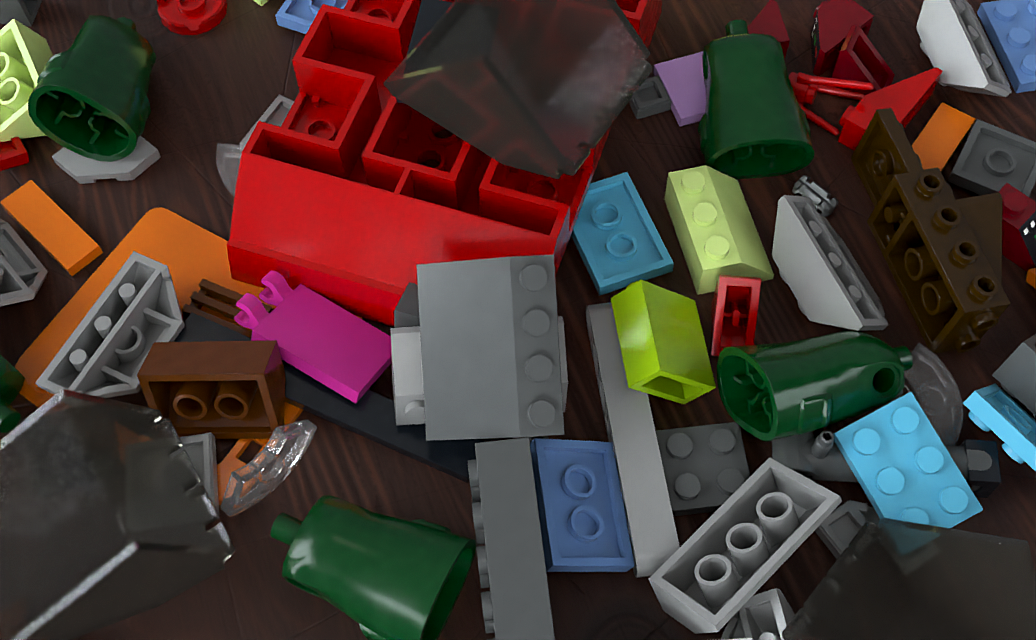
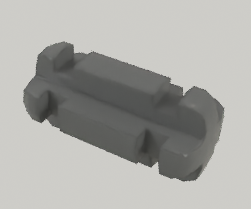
M808 175L802 176L794 184L793 193L795 195L800 193L804 197H810L816 205V211L821 210V215L825 218L831 215L837 208L838 199L835 197L830 199L829 196L831 194L815 181L810 183Z

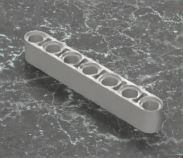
M612 303L586 305L587 329L608 441L613 442L614 458L617 464L635 566L633 567V572L636 578L649 577L680 548L649 397L647 393L628 388Z

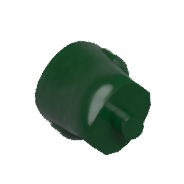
M90 15L81 27L72 46L67 51L53 55L37 79L38 84L28 100V111L32 121L53 141L84 157L98 161L113 162L129 156L134 151L138 138L143 133L147 118L151 112L147 91L151 71L156 60L152 45L136 32V25L129 18L120 17L115 20L104 15Z
M740 19L733 20L725 26L726 37L712 40L704 46L702 66L706 88L705 114L698 126V134L700 135V151L704 155V164L734 179L779 176L803 169L813 160L815 153L810 140L811 132L806 114L798 104L787 74L781 43L772 35L749 34L746 21Z
M841 331L792 342L726 347L720 352L718 358L717 384L722 403L732 419L753 436L764 441H771L827 427L830 424L858 416L895 398L904 388V371L911 369L913 360L909 349L905 346L892 348L879 338L865 332Z
M324 495L319 498L304 521L286 513L279 514L272 525L270 533L272 538L290 545L283 563L282 577L299 589L319 597L340 609L359 624L363 635L368 640H438L463 589L476 552V541L474 539L452 533L447 527L427 522L424 519L408 521L374 513L331 495Z

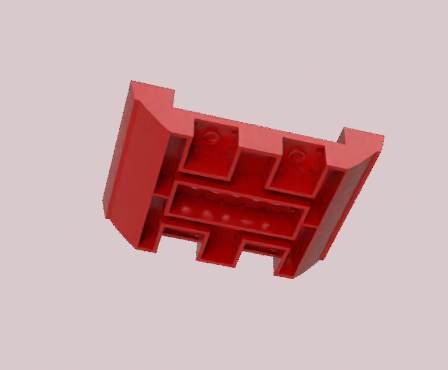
M348 0L344 9L322 4L292 59L300 92L280 127L259 121L241 154L230 239L226 244L232 279L265 289L267 286L261 283V279L271 270L276 271L285 278L293 290L299 284H302L353 315L393 327L394 310L408 283L417 284V264L512 256L554 255L556 281L558 268L635 62L643 64L662 13V0H442L500 11L497 32L475 117L398 103L396 100L398 85L422 0ZM441 130L453 132L452 136L445 139L434 136L435 133ZM429 159L440 162L436 168L421 165V163Z

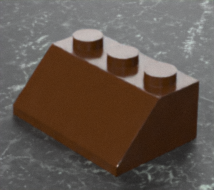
M277 340L153 343L137 377L160 439H173L210 432L215 436V439H282L285 413V370Z

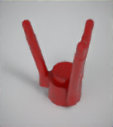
M791 72L789 75L798 104L805 112L806 118L835 136L839 134V129L804 107L806 103L812 105L817 92L861 101L865 96L864 94L841 88L872 90L874 87L872 83L812 76L802 72Z

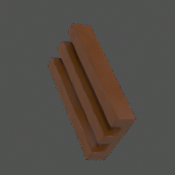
M202 279L199 283V292L194 291L190 297L192 300L191 304H185L182 309L184 316L188 318L192 312L251 338L252 331L200 310L204 306L234 320L241 310L212 299L209 296L237 307V301L244 295ZM262 303L267 312L273 311L271 306Z

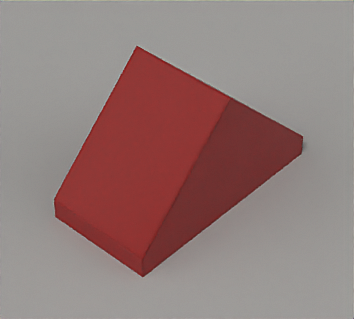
M719 275L712 300L711 356H719L720 352L726 347L754 345L761 278Z

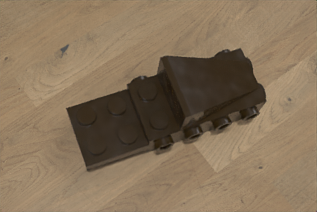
M892 108L878 109L851 157L855 169L875 207L867 223L931 355L956 350L958 353L970 351L981 343L980 339L989 329L998 324V318L1011 304L1002 288L1003 199L1000 193L996 192L955 200L950 185L946 183L938 167L923 169L919 156L910 145L905 135L904 127L898 122Z

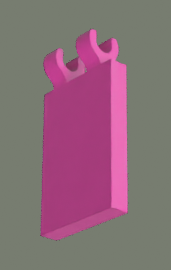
M271 270L261 279V283L267 287L259 293V298L267 304L276 306V308L269 313L256 296L246 293L236 303V306L242 310L235 316L234 320L239 325L252 330L251 341L277 340L282 360L356 404L392 363L391 336L302 284H299L294 290L291 289L280 273Z

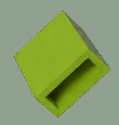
M644 280L630 283L625 290L611 298L628 388L681 404H686L716 388L695 300Z

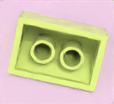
M12 19L0 30V142L11 141V138L14 137L26 139L47 136L34 124L29 116L28 100L38 84L37 79L53 54L44 37L15 19Z
M707 165L669 172L664 200L697 295L714 292L719 275L761 278L762 281L773 279L774 273L738 180Z

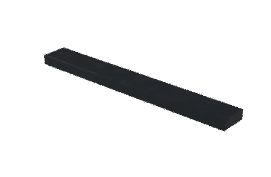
M191 312L184 322V328L174 342L251 341V338ZM282 360L285 370V402L466 483L469 482L468 460L476 459L475 443L486 441L482 439L426 441L425 423L396 426L393 400L367 390L355 404Z

